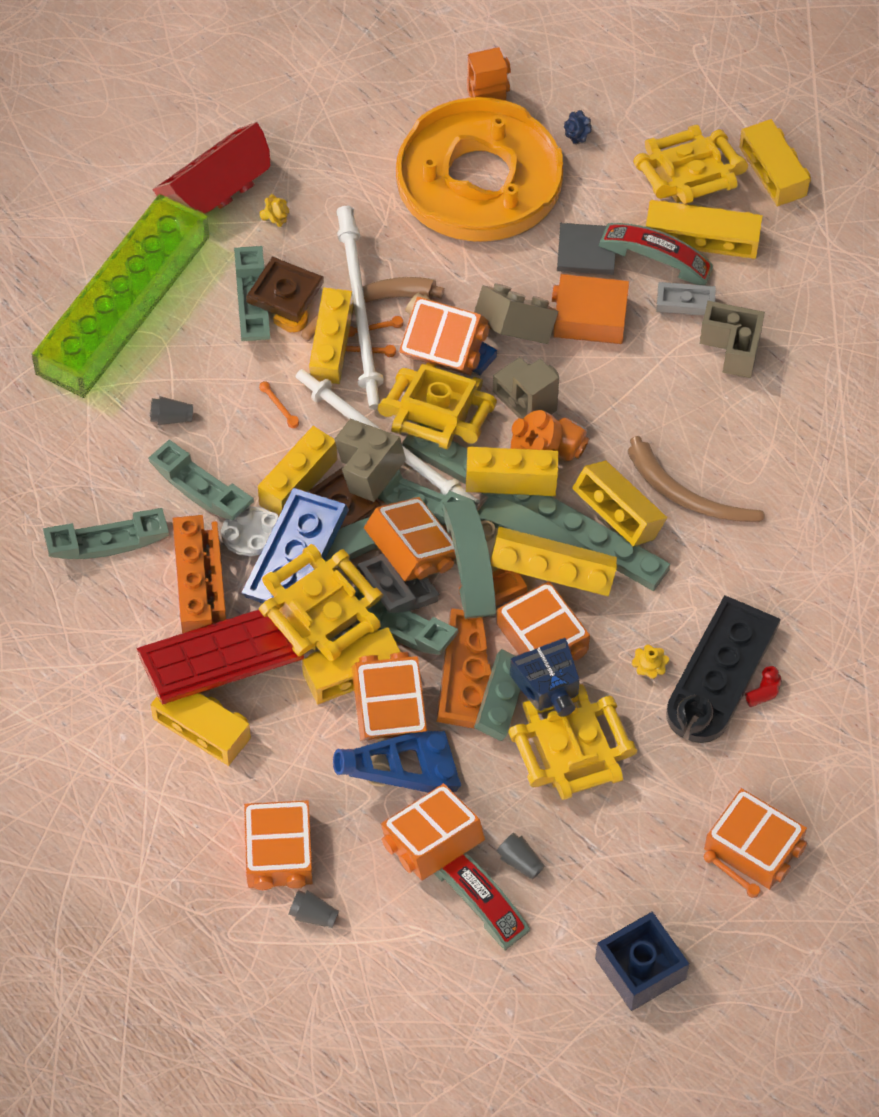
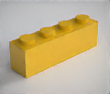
M650 200L645 227L671 235L697 251L756 259L762 215L750 212L729 211L721 208L700 207L692 204L686 205Z
M500 526L498 527L490 558L492 567L608 597L617 569V557Z

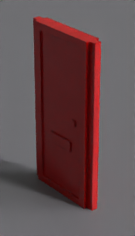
M259 609L137 648L140 661L162 705L304 659V654L298 657L292 650L293 645L269 617L262 615Z

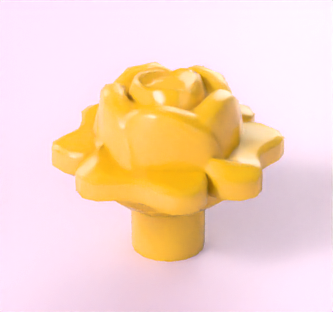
M270 194L269 197L265 198V209L261 210L259 214L263 221L270 219L273 224L276 223L278 227H281L283 223L287 222L286 217L289 214V207L285 199Z
M647 644L644 646V649L638 648L635 650V657L631 665L637 668L636 672L638 675H646L651 679H655L657 674H665V667L669 663V657L664 655L663 648H654Z

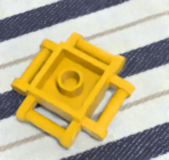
M697 124L689 126L688 130L666 137L646 139L645 148L648 155L640 153L633 160L635 167L644 173L653 186L652 190L657 198L663 199L672 196L676 203L682 202L683 204L693 202L694 198L722 189L732 190L737 188L736 176L746 172L749 166L747 161L742 156H739L730 145L728 136L723 130H715L709 137L704 138ZM681 144V145H679V146H676V147H673V148H670V149L661 151V149H665V148H668V147H671V146H674V145ZM718 148L728 159V161L730 162L729 164H723V162L721 161V153L718 150Z
M427 362L426 365L422 364L418 371L401 368L395 377L396 382L388 396L379 403L378 411L384 417L395 415L391 432L399 435L403 432L438 443L440 448L448 450L455 434L461 436L467 443L477 442L481 434L480 428L488 413H491L496 407L497 400L493 395L481 392L483 379L477 377L470 379L438 369L435 364ZM408 387L404 396L401 399V402L398 401L402 393L404 392L405 388ZM471 404L477 405L478 409L471 422H464ZM407 420H411V421H414V422H418V423L427 425V426H429V427L437 428V429L443 430V432H439V431H436V430H433V429H430V428H427V427H423V426H420V425H417V424L408 422Z
M310 544L303 549L301 555L276 572H269L262 577L265 587L274 598L266 600L259 607V611L264 617H269L293 645L292 650L298 657L311 649L314 651L319 649L329 661H334L340 656L342 650L366 633H373L381 627L378 618L369 612L368 609L381 600L383 593L377 587H372L349 560L350 555L344 549L339 550L331 559L325 562L317 547ZM308 564L315 569L287 589L281 585L283 581ZM340 567L365 597L358 600L355 596V589L336 569ZM357 620H359L360 623L356 625L354 628L346 632L344 635L336 639L334 642L329 641L337 634H339L347 627H349Z
M579 684V693L575 698H572L573 703L577 702L579 708L575 705L576 708L571 714L560 717L556 711L548 713L547 718L540 720L538 714L555 709L554 706L544 710H537L530 701L523 702V709L529 724H517L508 730L512 742H516L528 770L527 778L530 786L539 787L552 783L553 788H557L562 800L571 798L573 793L610 781L613 784L623 781L621 768L616 762L632 757L637 753L634 742L629 740L616 711L617 703L614 697L606 696L598 702L590 704L583 684ZM605 715L618 744L617 747L610 749L597 720L598 716ZM529 738H533L546 770L540 769L528 741Z

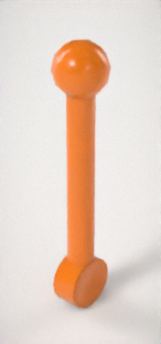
M394 316L391 321L368 325L369 331L390 326L401 328L403 326V318L401 316ZM350 326L348 337H353L358 333L357 327Z
M387 345L385 348L372 347V353H384L387 357H393L396 354V347L393 345ZM360 346L346 347V351L361 352Z
M267 381L261 382L259 385L260 391L266 393L287 418L288 427H298V417L288 412L271 391V386Z
M708 850L705 852L704 860L715 864L747 889L746 893L749 897L755 898L759 895L760 887L757 884H749L716 858L714 851Z

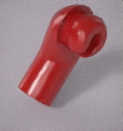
M765 667L762 670L763 677L760 687L745 693V699L749 707L772 700L778 695L782 679L776 667Z

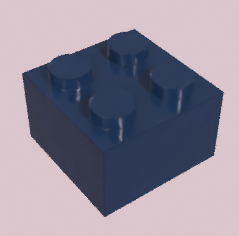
M653 911L597 943L595 960L630 1011L637 1009L687 979L689 962Z

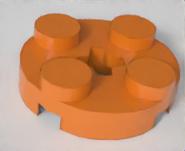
M543 410L533 411L523 419L518 418L513 423L511 429L513 433L511 449H554L557 451L562 438L560 422L553 415Z

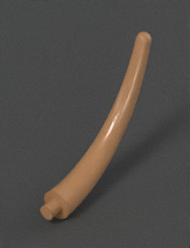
M398 277L364 285L363 293L365 303L385 298H413L417 293L423 296L427 295L432 300L433 297L442 299L444 288L436 286V280ZM318 315L302 331L301 336L303 339L310 340L315 335Z
M640 436L630 439L631 447L628 449V455L633 461L635 468L655 490L671 501L697 513L720 519L760 522L765 518L762 510L720 504L686 489L662 468L648 442H642Z

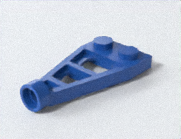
M445 731L410 733L355 749H337L333 755V768L337 775H349V777L427 793L443 783L452 792H457L461 787ZM409 750L416 751L422 774L403 770L398 754ZM386 754L391 771L374 769L370 756Z

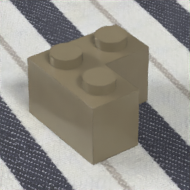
M495 283L494 287L482 285L474 313L481 314L489 320V328L499 334L544 344L549 343L558 315L556 309L548 306V300L533 296L532 300H527L525 295L513 292L510 287Z
M707 301L699 344L726 349L722 373L747 378L752 377L763 327L764 311Z
M519 357L493 375L492 392L519 418L523 419L526 415L536 410H543L552 415L557 411L560 378L556 369L550 365L548 366L542 359H538L532 364H527Z
M351 418L334 439L341 462L346 464L342 470L349 492L375 502L406 461L400 436Z

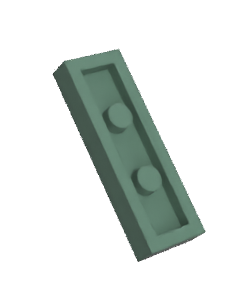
M503 649L496 655L474 725L475 729L499 741H502L507 736L521 690L510 676V661L515 655Z

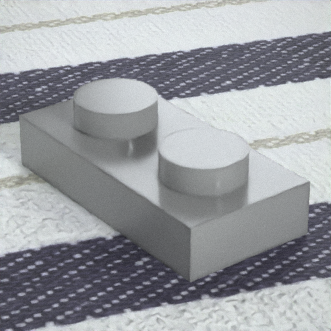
M658 282L656 312L704 315L707 301L715 302L716 286Z

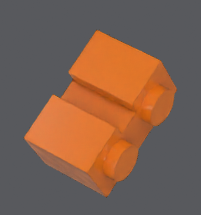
M500 47L468 54L467 92L470 98L486 97L506 101V94L510 92L507 74L511 73V66L508 57H503Z

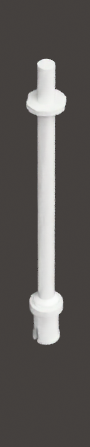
M342 206L336 211L340 228L337 234L338 240L345 244L364 371V374L358 378V385L367 391L369 409L376 410L380 403L378 387L383 384L384 378L381 373L375 372L356 246V241L360 239L361 235L360 229L356 227L354 208Z
M304 369L298 371L296 379L313 391L311 398L314 402L318 403L324 399L348 419L351 418L380 429L332 392L330 380L324 379L319 382ZM403 446L406 457L405 463L438 487L441 494L446 495L450 490L475 500L477 509L480 500L465 492L458 480L445 479Z

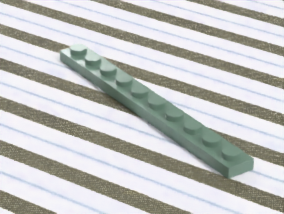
M417 423V425L429 428L424 424ZM409 434L403 440L402 446L415 456L466 484L467 448L452 441L450 448L447 450L440 448L438 443ZM481 493L487 497L492 496L506 499L531 509L567 531L588 550L617 557L616 570L652 591L656 589L670 570V563L638 545L632 546L621 535L552 496Z

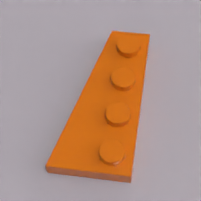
M451 608L448 624L457 628L459 633L445 649L436 722L475 729L474 725L491 674L486 653L487 643L483 618L465 619L463 610Z

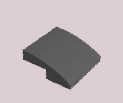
M560 223L557 271L614 275L615 252L599 247L600 240L607 226Z
M384 554L357 565V569L372 587H377L383 593L380 601L389 613L411 611L438 602L440 594L427 577L404 581Z

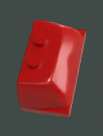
M257 122L236 129L152 190L158 199L167 196L180 207L196 214L208 213L215 207L219 209L225 207L233 201L231 197L237 191L242 194L255 185L253 180L270 168V149L263 130Z

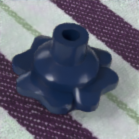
M582 110L570 112L568 120L564 122L565 136L569 137L573 144L584 143L587 135L592 131L591 119L585 116Z

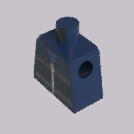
M566 638L511 658L510 676L537 710H544L554 706L560 717L567 716L575 710L576 707L572 698H575L579 693L580 681Z

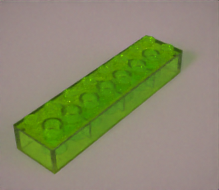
M159 194L31 355L35 375L85 398L210 238L208 216Z

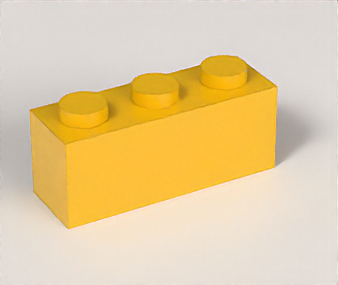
M772 119L743 128L741 130L739 148L776 206L778 207L806 197L809 184L811 183L810 173L807 168H803L800 164L795 149L789 147L781 128H777Z
M323 287L309 362L310 375L319 382L328 379L333 384H340L354 308L352 291Z
M312 426L258 485L259 505L270 512L276 513L279 517L293 488L305 492L311 490L338 460L337 446L334 438Z
M468 447L465 492L556 496L558 451Z
M607 460L586 465L572 487L585 502L632 546L653 541L668 518Z
M388 627L376 630L373 633L368 632L342 650L340 656L334 661H329L321 651L310 654L302 660L303 676L318 705L354 691L351 666L359 662V657L378 655V660L390 659V654L399 653L400 650Z
M197 693L163 705L158 697H156L150 704L152 717L155 721L228 766L251 739L248 720L240 713H231L223 708V705L214 697L209 696L207 698L201 693Z

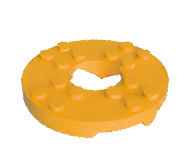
M471 97L449 101L421 115L404 139L396 160L398 192L405 206L414 217L428 228L445 236L475 242L495 241L513 237L538 224L556 204L563 184L561 147L557 146L549 131L540 122L531 117L526 108L520 105L486 97ZM487 151L503 159L507 163L510 172L500 190L491 191L482 189L469 181L452 179L449 176V168L455 159L465 153Z

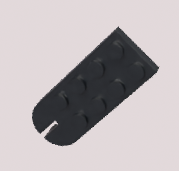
M724 595L669 698L666 718L670 728L677 735L683 738L694 715L699 717V719L693 722L690 728L689 741L707 743L719 738L725 732L780 625V618Z

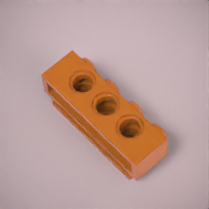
M203 515L173 517L182 633L226 620L217 521L211 522L212 530H205ZM206 545H209L210 556H207L206 552H204ZM209 570H211L212 582H209L208 578H206ZM212 596L214 598L213 609H211V605H208V600H211Z

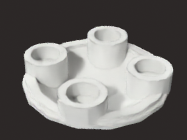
M249 506L234 520L226 519L223 522L221 529L222 541L230 551L237 555L249 557L260 555L279 517L276 513L264 508Z

